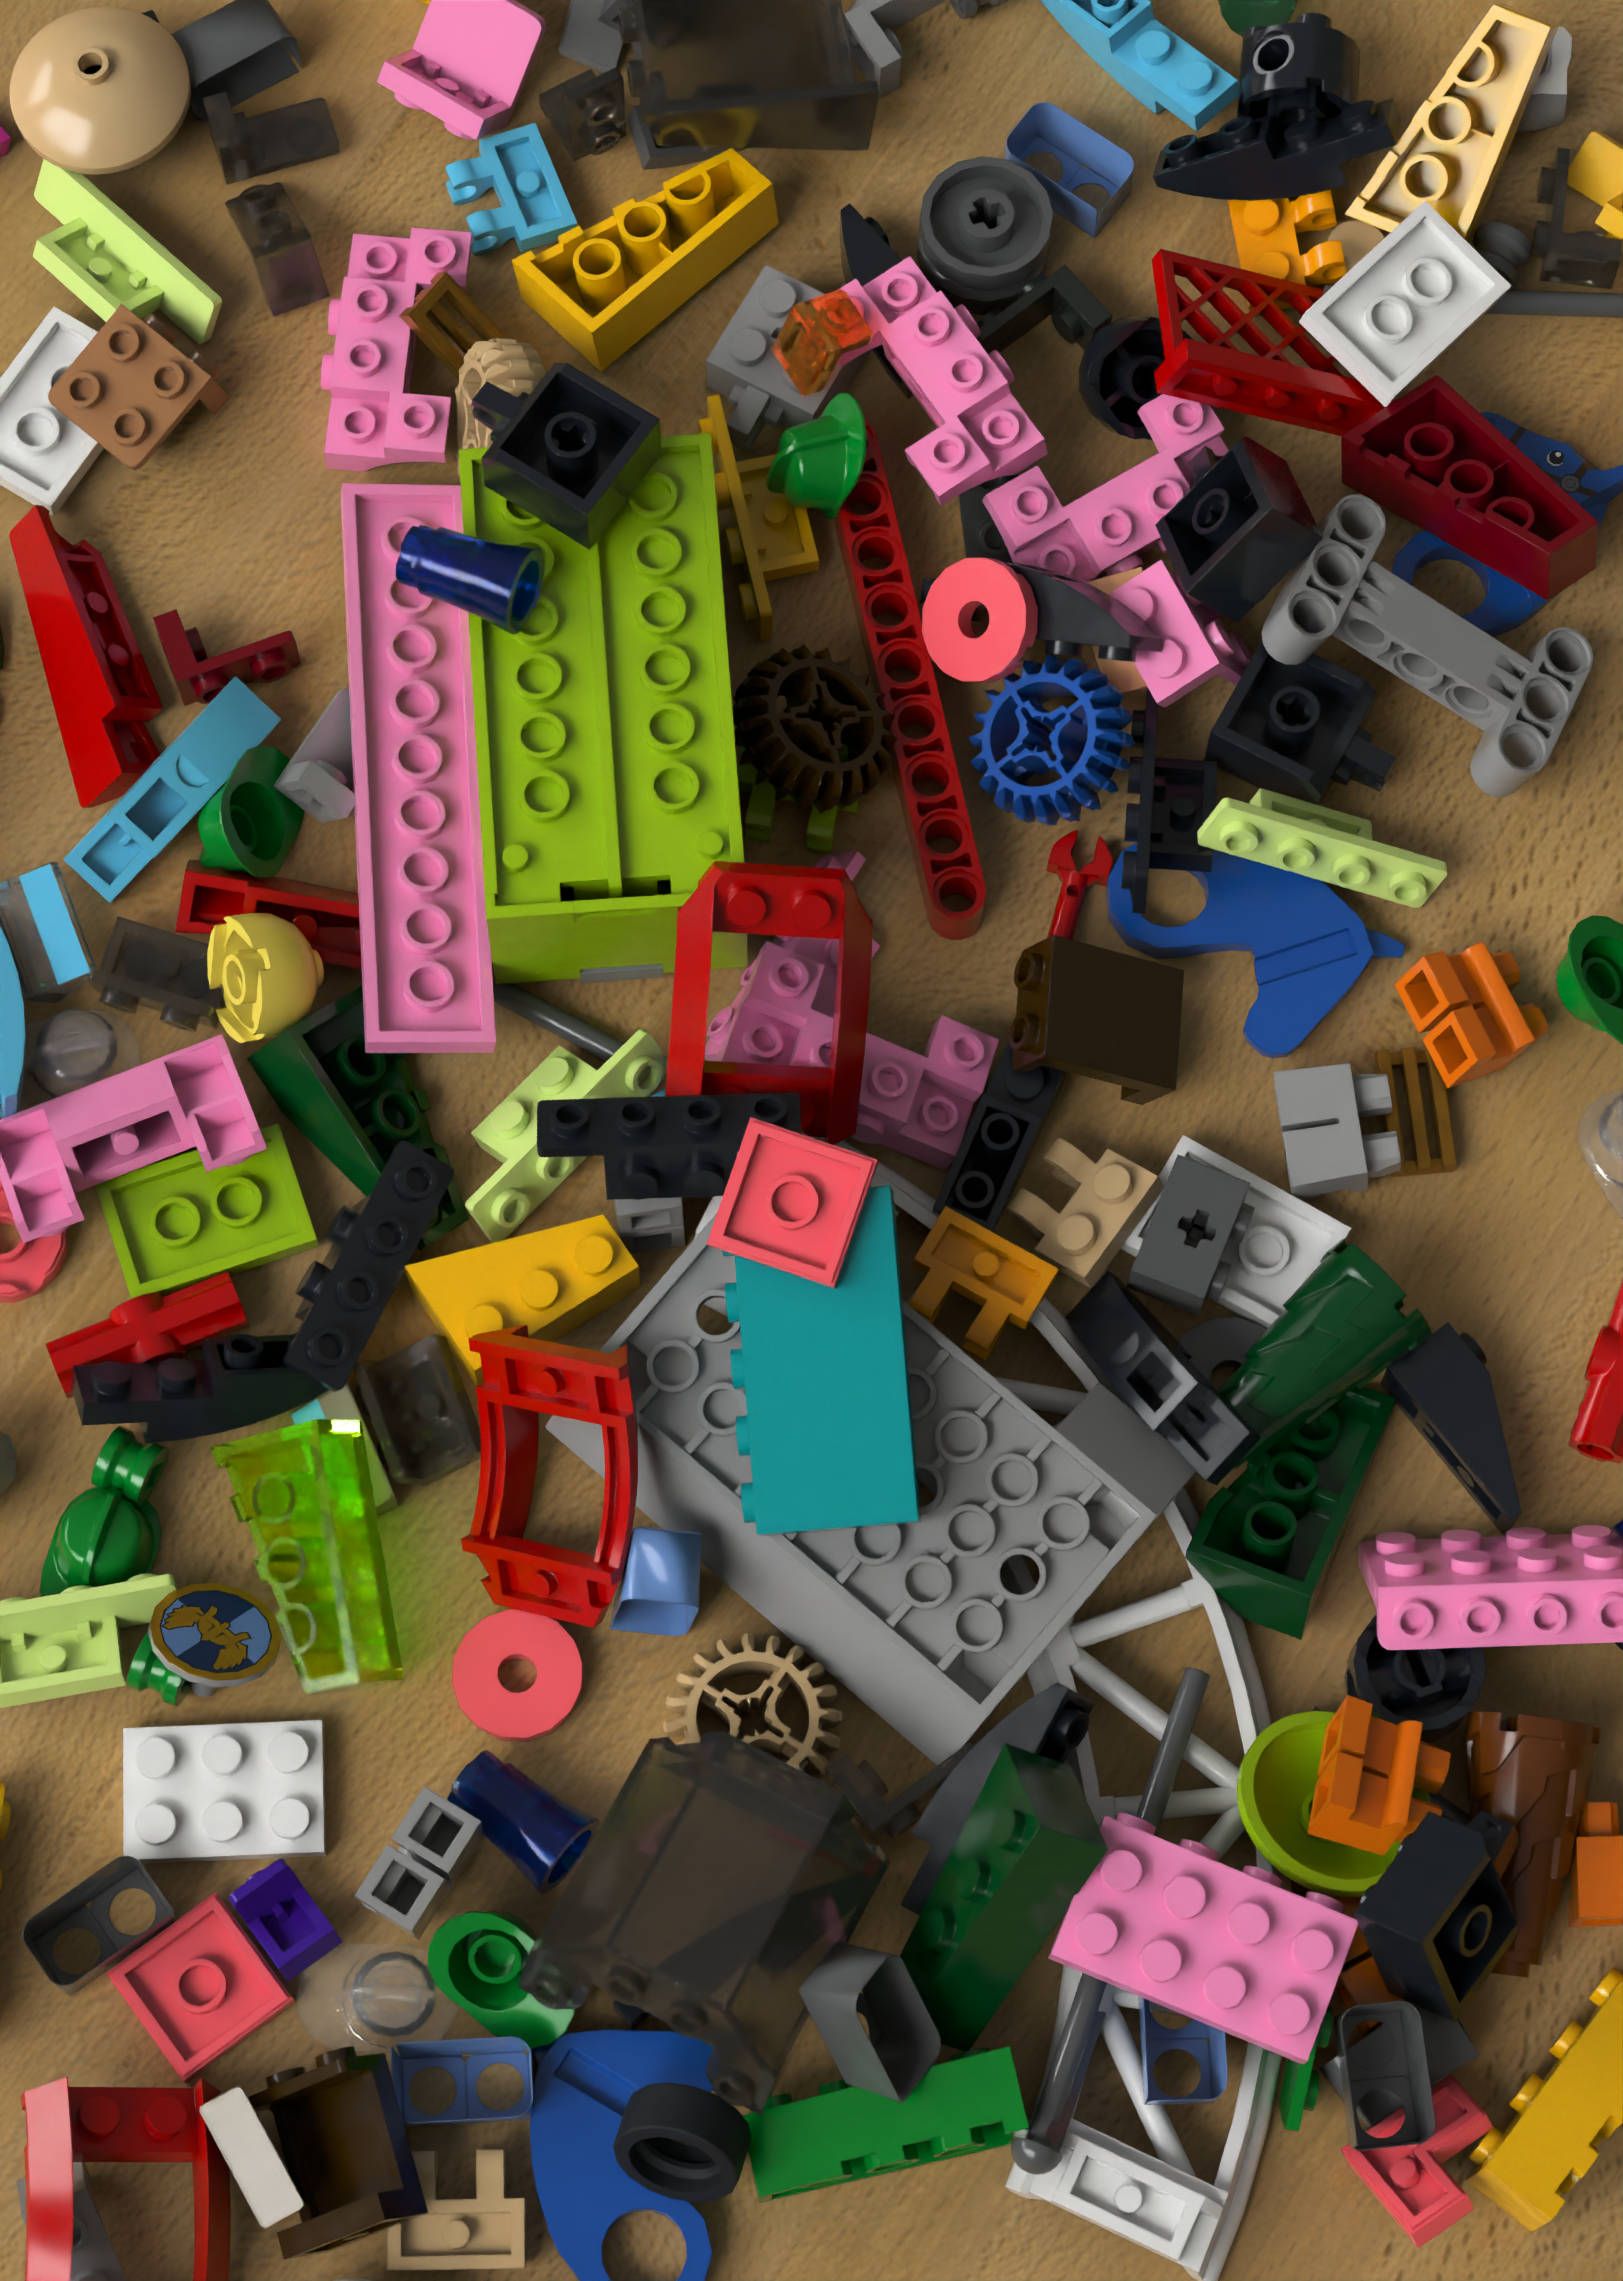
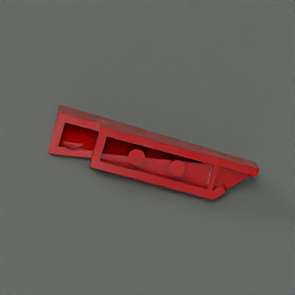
M35 505L10 531L9 538L79 804L83 808H91L122 797L161 755L143 722H150L163 709V706L101 552L85 539L75 545L70 544L55 531L49 516L50 511L42 505Z
M199 860L188 861L184 874L175 932L211 934L215 925L227 924L223 919L224 917L248 913H268L294 924L308 940L312 950H316L319 953L322 962L362 969L358 893L277 876L263 879L251 875L248 871L235 873L223 870L219 866L212 868L204 867Z

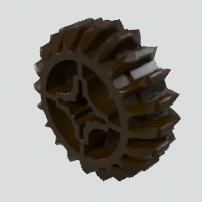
M805 644L793 649L791 653L782 648L779 652L773 653L768 659H764L762 663L758 662L747 674L748 678L736 689V695L733 697L736 704L732 707L733 722L737 726L734 729L735 745L746 749L741 754L742 757L739 765H753L757 769L755 785L768 781L775 787V801L785 798L788 794L793 796L797 811L809 807L811 803L814 804L820 813L831 810L835 805L844 809L846 806L852 805L862 795H868L878 784V779L888 770L889 763L893 760L889 753L893 750L897 740L888 731L892 726L895 715L882 711L879 708L883 704L886 693H872L867 687L870 673L856 676L850 671V658L839 661L837 664L832 661L828 647L817 651L813 655ZM785 695L787 707L783 710L784 713H777V697ZM847 744L848 761L841 763L838 752L843 748L842 745Z

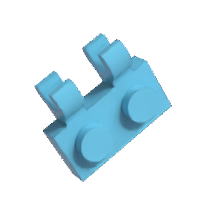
M536 123L480 139V157L459 160L446 166V172L450 181L446 182V188L454 206L470 203L492 187H494L501 204L499 208L478 211L466 217L470 228L469 232H472V251L474 256L491 253L499 249L511 238H515L520 252L558 241L559 235L577 227V221Z

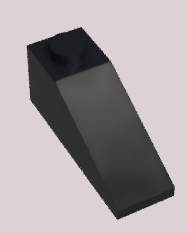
M1447 1322L1431 1334L1417 1349L1408 1351L1387 1367L1380 1384L1390 1396L1397 1398L1396 1404L1501 1534H1504L1513 1527L1522 1511L1490 1373L1484 1366L1487 1363V1359L1481 1347L1469 1334L1462 1332L1459 1335L1450 1323Z

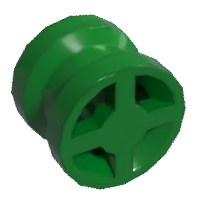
M118 1426L102 1447L93 1468L91 1483L105 1490L115 1487L124 1492L127 1501L137 1506H142L152 1494L163 1473L169 1454L168 1448L156 1442L145 1445L136 1440L133 1431L123 1426Z
M147 1631L132 1660L127 1676V1686L140 1692L150 1688L159 1692L164 1702L177 1707L187 1695L192 1682L185 1680L164 1666L152 1650Z

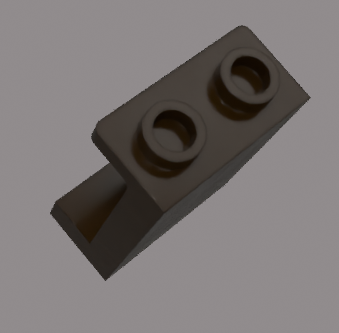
M1052 935L1024 949L1014 971V983L1018 988L1016 1017L1012 1022L1009 1033V1043L1013 1049L1012 1069L1027 1073L1037 1067L1047 1066L1121 1085V1100L1140 1105L1175 1091L1184 970L1057 935Z
M354 2046L328 2051L315 2057L316 2069L306 2072L305 2067H298L275 2073L265 2079L268 2089L248 2097L255 2111L270 2110L273 2113L288 2172L305 2203V2206L299 2210L302 2223L277 2232L283 2259L327 2253L428 2213L385 2053L357 2056Z

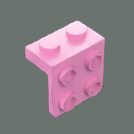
M431 0L413 48L385 60L377 82L395 92L394 96L401 104L415 110H425L444 121V127L452 134L464 139L478 140L508 126L546 31V22L541 15L515 0Z
M1160 560L1108 594L1141 617L1163 639L1161 652L1137 650L1136 662H1134L1158 705L1166 708L1215 675H1219L1237 686L1252 659L1249 649L1237 633L1234 632L1231 635L1227 633L1219 619V616L1222 615L1221 613L1186 594L1174 567Z

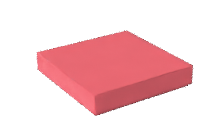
M750 1117L707 1245L835 1289L879 1162L877 1159Z
M217 1892L106 1972L185 2084L295 2003L292 1996Z

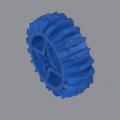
M1046 656L1043 665L1034 660H1024L1022 677L1015 673L1004 677L1005 689L1001 693L994 689L985 690L988 700L993 704L988 713L985 711L973 713L976 721L984 726L982 732L972 735L968 739L972 746L983 751L972 759L970 763L974 770L984 774L979 782L983 791L995 796L993 802L996 803V806L1008 813L1013 811L1016 818L1028 823L1031 821L1035 822L1038 819L1039 822L1047 826H1057L1060 816L1070 822L1080 821L1081 805L1092 811L1101 809L1098 792L1101 789L1110 793L1119 791L1116 782L1110 778L1115 769L1119 771L1129 769L1128 761L1120 757V752L1122 749L1135 745L1136 742L1133 740L1132 735L1121 730L1132 722L1134 718L1131 716L1130 711L1119 707L1125 698L1120 689L1112 685L1108 686L1110 680L1105 673L1096 668L1089 669L1088 664L1074 658L1065 662V660L1057 656ZM1071 695L1079 699L1069 708L1062 705L1052 712L1044 709L1042 706L1044 702L1060 696ZM1051 769L1060 773L1062 777L1044 786L1032 787L1025 782L1032 775L1042 776Z

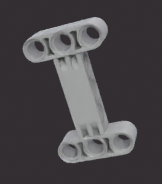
M1351 494L1342 498L1317 524L1323 539L1303 560L1292 568L1263 625L1261 635L1265 649L1276 661L1286 665H1297L1306 661L1331 635L1335 636L1483 730L1484 733L1470 763L1472 778L1481 790L1494 797H1506L1514 793L1540 771L1548 761L1591 670L1593 652L1590 644L1578 631L1569 627H1558L1545 635L1525 655L1518 654L1374 562L1372 558L1386 529L1385 516L1380 507L1368 497Z

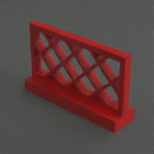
M1160 249L1151 259L1165 361L1154 372L1157 393L1338 436L1344 435L1385 408L1357 379L1344 377L1333 365L1338 360L1333 355L1327 359L1303 334L1307 330L1302 325L1297 327L1274 303L1276 300L1290 303L1303 316L1323 296V289ZM1175 275L1186 277L1202 295L1193 302L1176 284ZM1226 287L1238 290L1254 308L1245 314L1222 289ZM1207 301L1232 326L1225 333H1222L1200 309ZM1259 314L1284 339L1277 346L1252 322ZM1186 320L1206 343L1188 338L1183 340L1181 323ZM1238 333L1258 355L1239 351L1229 339ZM1290 345L1310 368L1292 364L1281 352Z

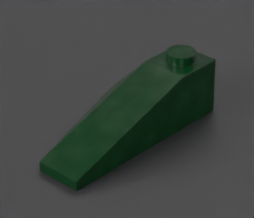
M362 985L286 1029L247 1058L281 1112L366 1197L370 1195L395 1145L400 1141L411 1143L451 1167L445 1148L434 1142L425 1112L431 1109L425 1088H416L406 1059L412 1053H365ZM453 1176L417 1245L420 1251L469 1219L455 1176Z
M1355 1386L1311 1423L1307 1424L1304 1421L1257 1460L1248 1462L1246 1470L1227 1489L1223 1486L1209 1500L1186 1550L1185 1558L1239 1617L1297 1639H1302L1324 1588L1397 1398L1364 1386L1359 1390Z

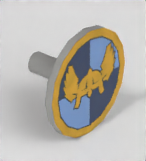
M219 1583L190 1584L170 1592L155 1606L148 1630L152 1650L167 1669L192 1682V1691L202 1697L214 1695L217 1687L241 1686L262 1677L276 1663L282 1640L278 1620L263 1601L243 1589Z

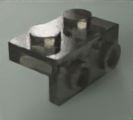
M117 916L99 970L91 969L87 980L97 992L102 993L101 1003L132 1014H136L139 1005L162 1012L159 1019L161 1022L189 1032H196L198 1023L217 1029L219 1018L215 1009L224 1008L225 1005L223 985L221 984L216 989L210 990L207 967L209 944Z
M432 1334L382 1361L364 1358L356 1362L353 1368L358 1381L355 1389L356 1397L361 1408L371 1418L380 1442L377 1445V1453L382 1466L393 1477L395 1482L427 1486L481 1458L480 1427L446 1336Z

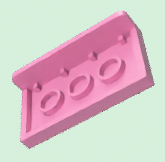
M1582 1525L1573 1528L1572 1534L1546 1535L1544 1530L1538 1528L1518 1527L1508 1530L1506 1536L1481 1537L1478 1532L1472 1530L1456 1529L1445 1531L1441 1534V1538L1415 1539V1536L1410 1533L1385 1532L1378 1534L1376 1541H1358V1566L1377 1608V1638L1380 1645L1387 1650L1623 1642V1540L1618 1532H1612L1607 1527Z
M1119 1813L1116 1819L1105 1815L1098 1824V1827L1108 1847V1851L1078 1894L1073 1896L1048 1959L1295 2062L1305 2064L1309 2059L1357 1929V1919L1344 1915L1345 1905L1329 1896L1316 1892H1307L1304 1898L1280 1888L1282 1880L1266 1870L1254 1866H1244L1241 1872L1217 1862L1218 1852L1206 1845L1182 1839L1178 1846L1154 1836L1156 1827L1141 1818L1125 1813Z

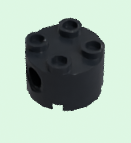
M1319 13L1302 14L1293 23L1248 28L1243 33L1237 118L1251 116L1255 120L1272 114L1278 132L1282 135L1287 128L1299 121L1316 119L1318 122L1339 116L1344 109L1358 102L1360 51L1355 41L1341 31L1333 29L1331 19Z
M1375 1615L1349 1653L1344 1678L1347 1695L1373 1704L1371 1716L1395 1725L1408 1720L1423 1722L1420 1740L1434 1743L1455 1731L1476 1703L1484 1684L1487 1669L1483 1647L1387 1650L1378 1641L1377 1615Z

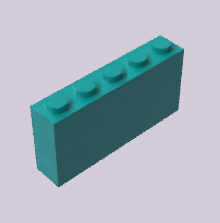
M890 1185L876 1186L869 1189L835 1289L722 1251L724 1257H735L736 1282L725 1283V1299L728 1322H740L742 1349H731L730 1351L731 1374L734 1389H745L747 1415L736 1416V1437L739 1456L750 1455L752 1482L741 1483V1499L744 1522H756L757 1535L771 1536L921 1523L894 1192Z

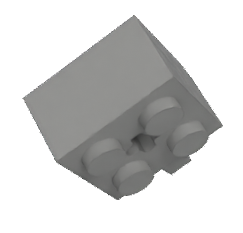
M765 265L706 360L707 387L728 397V403L736 407L727 422L731 443L747 451L766 423L774 427L781 424L789 428L819 418L829 402L838 393H846L871 352L869 350L840 367L835 360L833 352L817 330L810 326L805 315L807 309L828 295L768 265Z

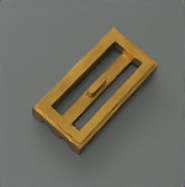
M438 272L430 280L432 285L427 290H422L415 297L417 302L412 307H407L399 317L459 381L458 371L464 365V357L425 315L428 313L465 354L471 349L476 340L438 302L442 295L484 341H489L491 338H506V336L447 272Z
M1415 1047L1402 1048L1401 1052L1390 1053L1389 1049L1377 1050L1374 1057L1376 1074H1387L1392 1103V1113L1382 1115L1384 1132L1396 1131L1401 1156V1170L1390 1173L1391 1177L1454 1172L1457 1163L1446 1086L1427 1048L1426 1050L1415 1051ZM1417 1066H1426L1438 1158L1430 1159ZM1394 1068H1403L1415 1160L1405 1161L1392 1071Z

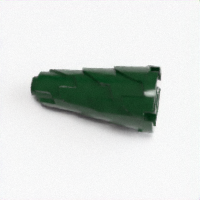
M1341 1239L1325 1253L1320 1261L1321 1264L1283 1304L1286 1310L1244 1354L1247 1358L1245 1362L1218 1390L1261 1437L1235 1465V1469L1246 1461L1254 1462L1304 1421L1307 1424L1311 1423L1355 1386L1360 1390L1406 1352L1417 1349L1432 1334L1428 1322L1418 1308L1407 1317L1400 1311L1404 1306L1402 1300L1407 1296L1406 1293L1376 1262L1352 1242L1348 1245L1345 1239Z

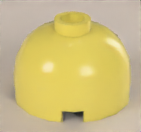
M248 913L224 917L223 919L227 924L214 926L211 931L207 951L210 990L222 988L223 998L227 1007L215 1009L219 1021L229 1037L239 1043L265 1040L278 1036L286 1029L305 1019L316 999L318 987L322 985L324 978L321 957L316 950H312L310 943L302 932L285 919L268 913Z

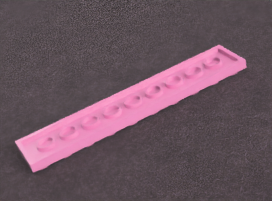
M342 483L341 518L353 788L355 793L354 810L365 1053H494L496 1029L492 957L485 907L461 485Z

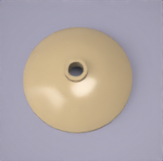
M110 6L90 7L70 12L42 28L31 38L19 55L10 82L11 110L19 131L28 145L38 155L53 165L76 173L94 175L110 174L130 169L142 164L160 152L181 127L186 117L191 97L189 69L184 54L174 37L162 25L144 14L126 8ZM91 66H102L101 69L94 74L83 73L84 70Z

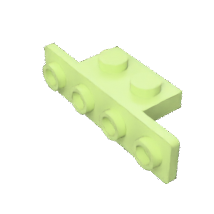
M43 159L34 197L64 225L38 238L32 257L105 322L108 321L121 304L140 319L147 316L148 313L151 314L159 309L196 343L202 344L210 340L222 305L221 297L128 216L123 209L118 207L85 178L82 173L62 169Z
M1262 788L1257 791L1249 803L1232 798H1223L1197 831L1198 844L1201 846L1413 908L1421 907L1447 876V865L1444 861L1373 841L1370 820Z
M639 1029L598 1070L559 1045L471 1132L476 1142L484 1151L503 1163L465 1203L466 1209L489 1240L494 1243L505 1240L588 1157H540L538 1155V1102L542 1100L648 1097L667 1078V1058L650 1033L644 1029Z
M139 1574L129 1578L126 1582L98 1587L73 1586L65 1589L60 1594L32 1599L14 1597L0 1601V1708L125 1686L126 1680L119 1628L150 1623L155 1606L170 1592L178 1589L174 1575Z

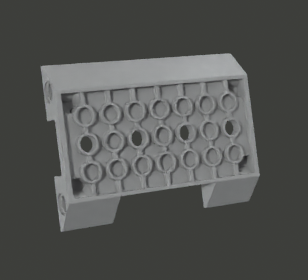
M716 1213L599 1350V1352L612 1353L626 1344L628 1347L638 1423L636 1506L662 1529L700 1533L702 1535L701 1562L794 1643L801 1646L816 1662H820L830 1674L944 1771L1027 1673L1036 1659L1197 1471L1172 1443L1161 1434L1153 1431L1139 1415L1099 1382L1054 1429L903 1301L917 1469H925L931 1472L936 1478L938 1485L934 1500L927 1506L920 1507L921 1523L771 1536L757 1535L756 1522H744L741 1499V1483L752 1482L750 1455L739 1456L736 1437V1416L747 1415L745 1389H734L731 1374L730 1351L731 1349H742L740 1322H734L731 1329L724 1334L710 1335L703 1331L698 1319L699 1311L706 1301L712 1298L725 1299V1283L736 1282L735 1257H724L721 1250L707 1245L717 1215ZM552 1415L545 1428L605 1479L602 1425ZM1016 1555H1025L1032 1558L1038 1565L1040 1572L1036 1587L1029 1593L1022 1595L1009 1592L1003 1586L1000 1578L1001 1568L1005 1561Z

